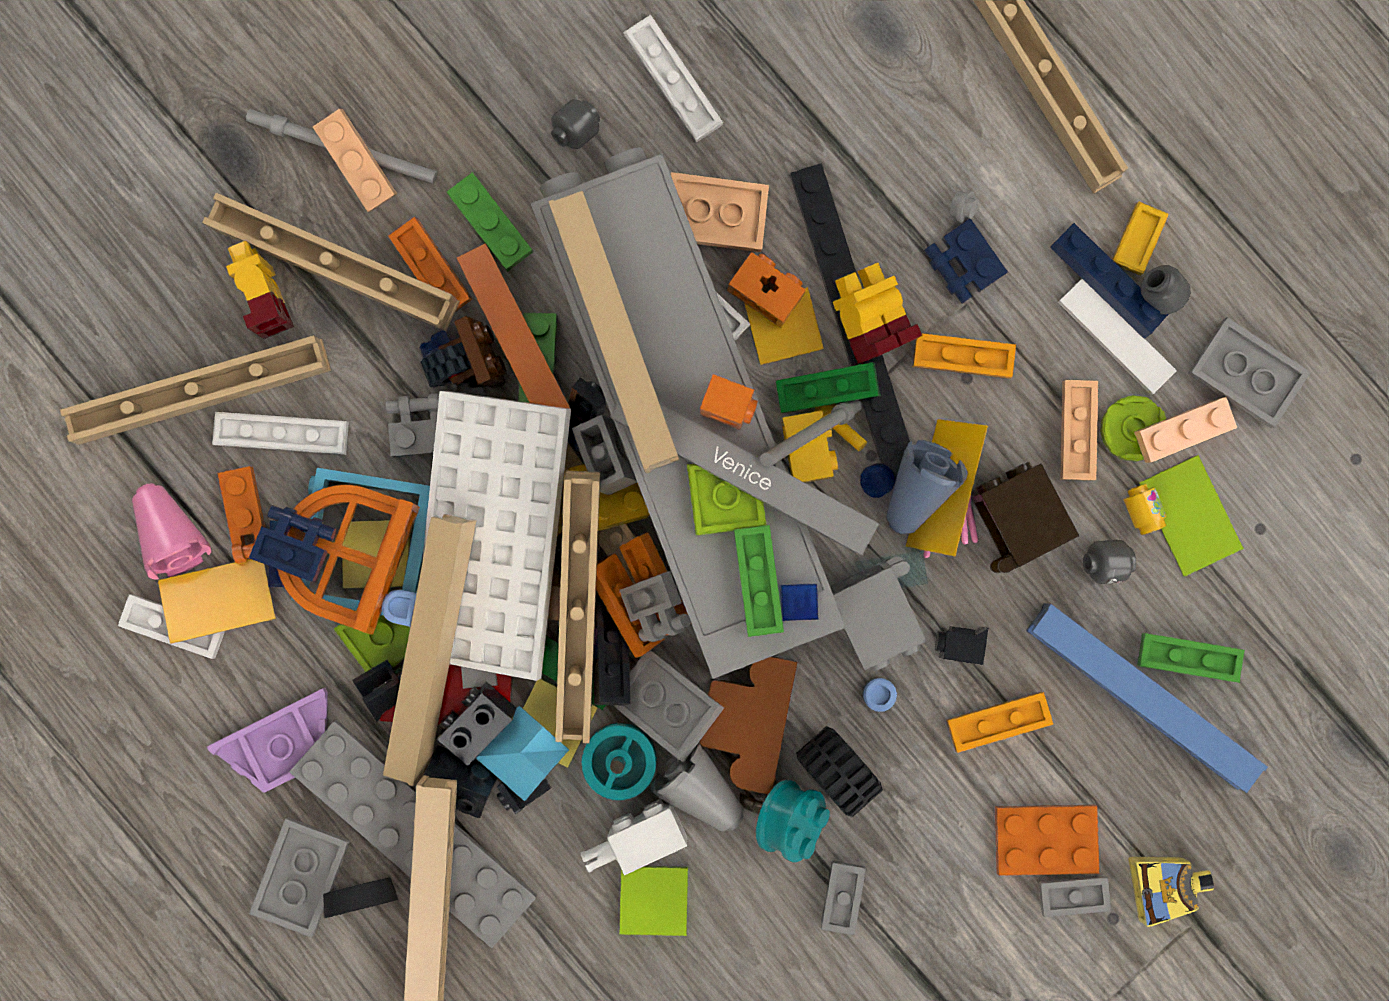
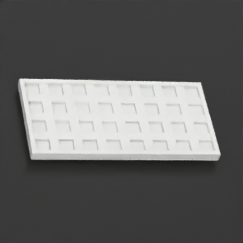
M440 391L423 556L431 517L442 519L443 514H448L466 520H477L449 664L534 681L541 679L571 409L452 391Z

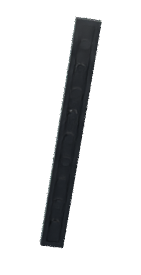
M820 163L791 172L790 178L849 365L856 366L875 363L880 396L860 400L863 403L865 416L889 487L895 485L904 449L910 440L883 355L858 364L842 324L840 310L836 311L833 305V301L841 298L835 280L856 272L823 165Z

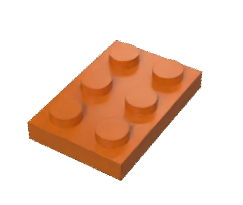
M1096 805L995 806L996 869L999 876L1099 874L1098 811Z

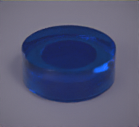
M875 463L866 467L860 475V485L863 491L873 498H880L890 493L895 484L892 470L882 463Z

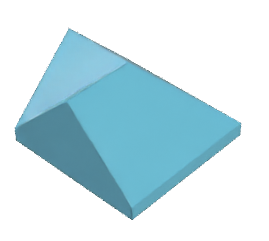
M518 706L513 720L487 745L476 759L525 801L569 749L561 742H555V737Z

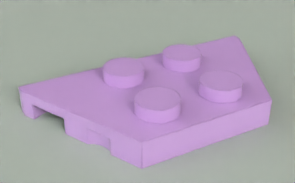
M322 688L207 746L209 752L213 755H218L231 765L230 768L238 774L246 776L254 786L265 793L295 778L289 771L327 730L328 692L326 688Z

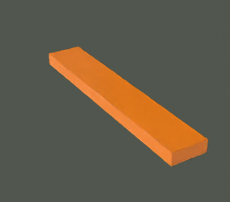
M486 243L457 257L529 403L570 409Z

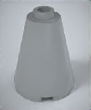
M699 743L684 762L672 755L665 762L668 766L665 774L662 776L658 772L651 785V792L678 809L721 832L727 829L732 831L741 823L743 819L742 804Z

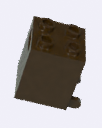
M1030 462L1021 464L1005 472L1008 479L1001 481L1000 477L976 487L979 494L971 497L1001 555L1000 558L992 561L990 564V569L994 573H1008L1079 537L1042 463L1031 466Z

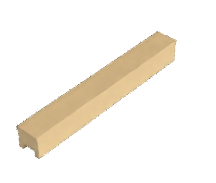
M973 0L1093 194L1121 178L1122 174L1128 169L1127 165L1025 1Z
M580 191L555 201L550 200L548 202L640 460L646 474L650 473L651 470L678 461L679 458L584 193Z
M215 193L213 199L216 202L209 217H204L202 222L210 229L239 242L247 241L251 247L447 331L460 302L452 294Z
M313 335L61 409L60 412L61 416L65 417L69 435H67L68 441L80 445L331 371L323 340Z
M566 471L564 478L555 742H562L563 739L583 740V743L590 742L600 472Z
M443 514L442 519L438 517H431L383 771V776L406 782L410 786L416 785L421 780L432 758L477 521L473 519L466 520L448 514Z
M424 775L416 786L404 1001H444L457 780L429 778V776Z

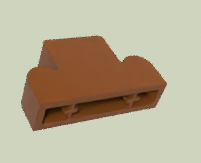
M771 656L750 664L749 676L753 683L752 686L720 679H713L710 683L708 695L722 705L724 709L702 737L700 745L706 748L739 754L735 756L729 766L731 780L738 788L763 794H769L773 789L797 661Z

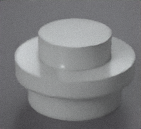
M966 190L965 192L958 191L955 194L950 207V215L956 217L957 222L964 223L968 218L972 219L978 207L975 193L971 190Z

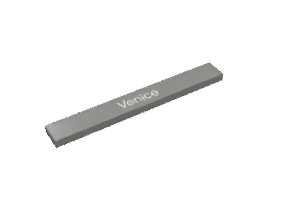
M619 401L610 417L629 428ZM660 404L678 456L860 556L863 555L879 523L773 465L769 467L762 465L760 458Z

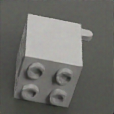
M900 556L884 560L830 586L846 627L844 630L864 670L869 668L872 671L882 669L891 663L890 658L902 653L903 657L909 656L921 649L920 644L927 641L897 578L907 574L910 570L909 564Z

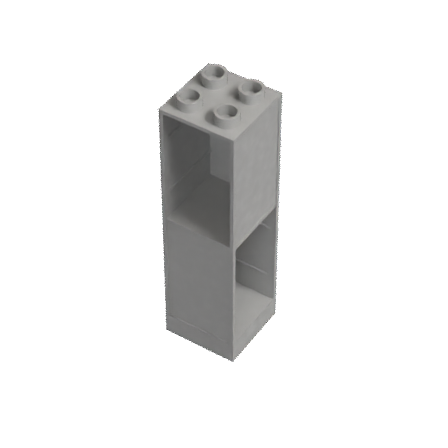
M632 148L607 159L604 164L608 174L582 184L579 173L571 172L559 175L543 183L540 186L543 199L531 203L611 415L619 402V398L548 202L580 191L584 193L658 402L747 452L758 456V458L766 451L775 447L759 402L750 425L743 422L741 430L700 415V406L713 374L751 389L753 387L663 154L647 159L643 148ZM754 392L752 399L758 401L756 394ZM614 421L713 679L846 628L807 526L764 503L766 525H770L784 632L748 637L734 531L699 536L695 534L687 464L693 463L678 456V461L653 469L650 473L646 474L630 429ZM781 460L773 464V466L785 472ZM815 586L816 618L784 619L783 587Z

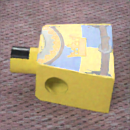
M1128 858L1138 918L1147 927L1197 911L1199 909L1197 893L1214 889L1211 872L1209 870L1193 872L1191 863L1184 858Z

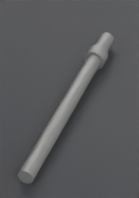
M249 109L247 112V122L268 128L272 134L281 137L289 135L326 148L315 130L291 123L287 117L278 114L270 116ZM369 149L379 166L434 184L437 171Z
M855 400L838 404L832 409L830 414L763 453L760 457L762 465L769 467L834 426L846 424L854 418L855 413L863 408L862 401Z

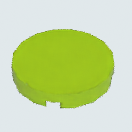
M1132 395L1121 398L1107 408L1101 419L1100 433L1103 443L1111 454L1122 460L1133 462L1144 460L1134 432L1167 418L1160 406L1158 407L1156 403L1147 397Z

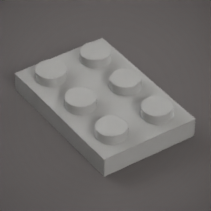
M1227 317L1223 319L1188 374L1222 397H1227L1228 401L1263 424L1274 428L1311 372Z
M650 650L640 658L629 673L631 703L625 706H613L674 757L684 762L724 707L654 651Z
M287 817L281 828L249 914L312 938L316 933L324 912L323 894L332 891L350 840Z

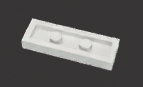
M129 594L118 626L170 644L163 605L134 594ZM225 631L172 643L171 645L214 659Z

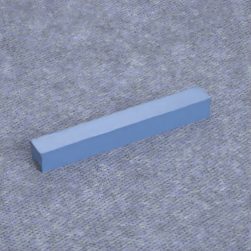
M1044 603L1043 609L1026 630L1028 633L1237 790L1241 789L1247 793L1261 773L1266 771L1268 766L1055 606Z

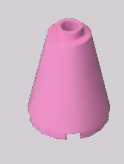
M150 483L136 490L132 503L144 569L147 576L154 580L159 579L157 574L167 573L168 578L174 577L200 565L203 562L201 555L205 552L208 555L211 553L209 542L163 486H155V484Z

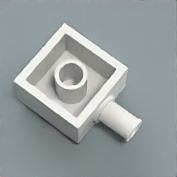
M658 799L644 806L643 813L633 817L631 813H628L614 820V824L607 836L608 841L581 852L582 860L586 862L587 865L585 867L590 873L596 868L617 860L623 874L626 875L687 847V835L674 806L668 802L663 803L662 799Z

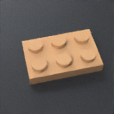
M671 172L670 175L697 244L753 252L762 251L769 185Z

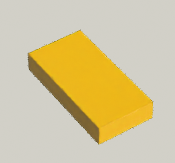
M1138 201L1135 204L1112 260L1123 269L1139 276L1143 275L1169 214Z

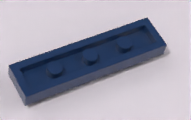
M1075 223L1050 246L1066 264L1144 339L1151 335L1169 315L1160 314L1159 310L1147 303L1141 295L1140 286Z

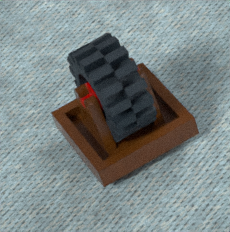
M468 316L454 321L460 335L459 338L439 346V350L435 351L436 353L429 354L420 361L429 386L433 388L445 386L448 383L456 384L457 386L473 379H477L478 384L491 388L506 384L503 375L507 374V370L500 355L496 356L491 344L495 343V339L488 325L484 326L483 322Z

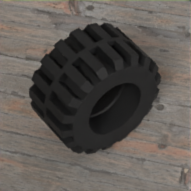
M824 727L796 752L797 759L845 815L854 817L883 791L878 778L833 728Z

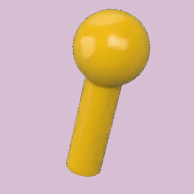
M836 405L816 407L814 412L822 411L823 417L831 413ZM847 423L843 425L838 424L832 428L858 452L867 444V441Z

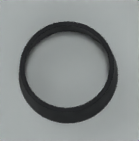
M391 877L324 893V919L399 900Z

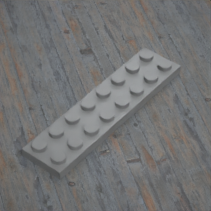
M335 720L289 772L411 878L416 789L406 782L383 776L385 762L340 722ZM455 824L449 912L489 947L493 948L536 899L537 894Z

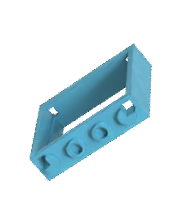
M317 468L316 475L311 476L309 481V495L329 487V482H336L419 496L418 506L420 508L414 523L402 590L417 593L423 559L430 486ZM324 509L317 512L310 519L316 517L322 520ZM301 578L305 585L309 588L310 581ZM324 595L322 598L357 611L360 602L359 600Z

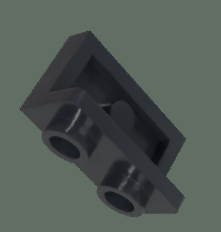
M438 746L424 772V775L429 776V778L457 780L456 810L476 818H481L486 802L498 779L481 762L473 760L467 766L449 749Z

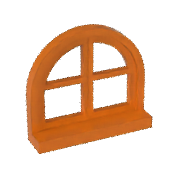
M336 485L323 488L310 494L293 508L297 510L298 515L310 519L317 512L328 506L349 503L335 542L319 538L316 543V547L324 549L330 554L317 591L314 594L300 577L278 569L280 579L289 595L307 611L373 635L382 612L383 599L389 593L420 507L412 502L403 499L399 500L360 486ZM357 504L392 515L376 557L342 546ZM291 527L287 536L303 541L306 533ZM338 557L372 568L357 611L322 599Z

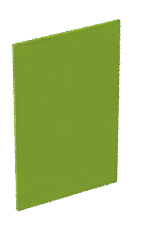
M1199 455L1139 482L1140 485L1146 483L1148 489L1155 487L1167 516L1164 518L1167 526L1161 528L1184 577L1244 549Z

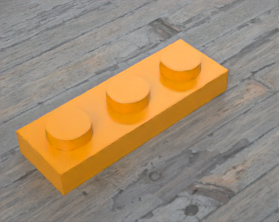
M923 333V336L915 339L912 367L1008 379L1013 377L1016 344Z
M1042 691L946 719L955 752L957 753L1054 725L1045 694Z

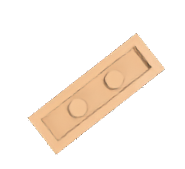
M338 109L313 126V129L367 212H371L397 195V192L343 109Z
M1062 381L1060 480H1096L1098 381Z
M1221 397L1137 430L1134 433L1145 463H1150L1236 429L1237 425L1227 397Z

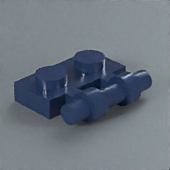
M968 219L942 238L948 248L945 252L942 253L935 243L924 250L931 259L929 262L934 271L938 270L948 284L946 288L951 295H956L961 304L973 297L966 288V285L972 282L978 292H981L1008 273L971 219ZM954 258L965 272L960 277L949 264V261Z
M272 505L267 517L278 521L275 530L273 531L261 526L249 558L315 583L328 552L316 547V543L320 537L332 541L336 534V528L325 525V521L319 518L309 519L298 515L295 509L289 507L282 509ZM294 527L305 531L306 534L303 541L287 536L289 529Z

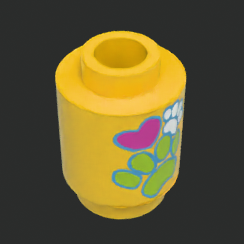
M1145 483L1127 490L1129 496L1123 500L1134 528H1138L1141 535L1167 526L1164 520L1167 516L1155 487L1148 489Z

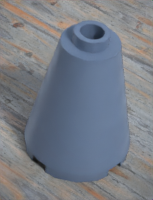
M918 440L916 445H912V441L907 444L886 514L889 526L895 532L900 534L914 533L965 482L968 474L965 465L961 460L958 464L950 459L952 453L946 448L926 440Z

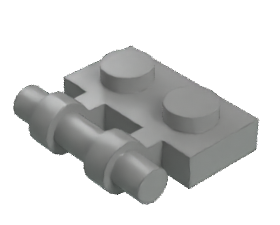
M439 393L428 394V397L410 399V396H399L398 400L386 401L387 414L400 413L401 415L400 423L388 424L391 457L433 454ZM430 410L431 420L413 421L412 412Z
M670 571L620 590L630 621L640 620L642 629L639 631V637L644 642L662 640L666 634L671 636L680 634L691 624L687 614L679 615L675 612L674 606L682 602ZM657 612H658L660 621L657 620V617H656V615H655V613H657Z

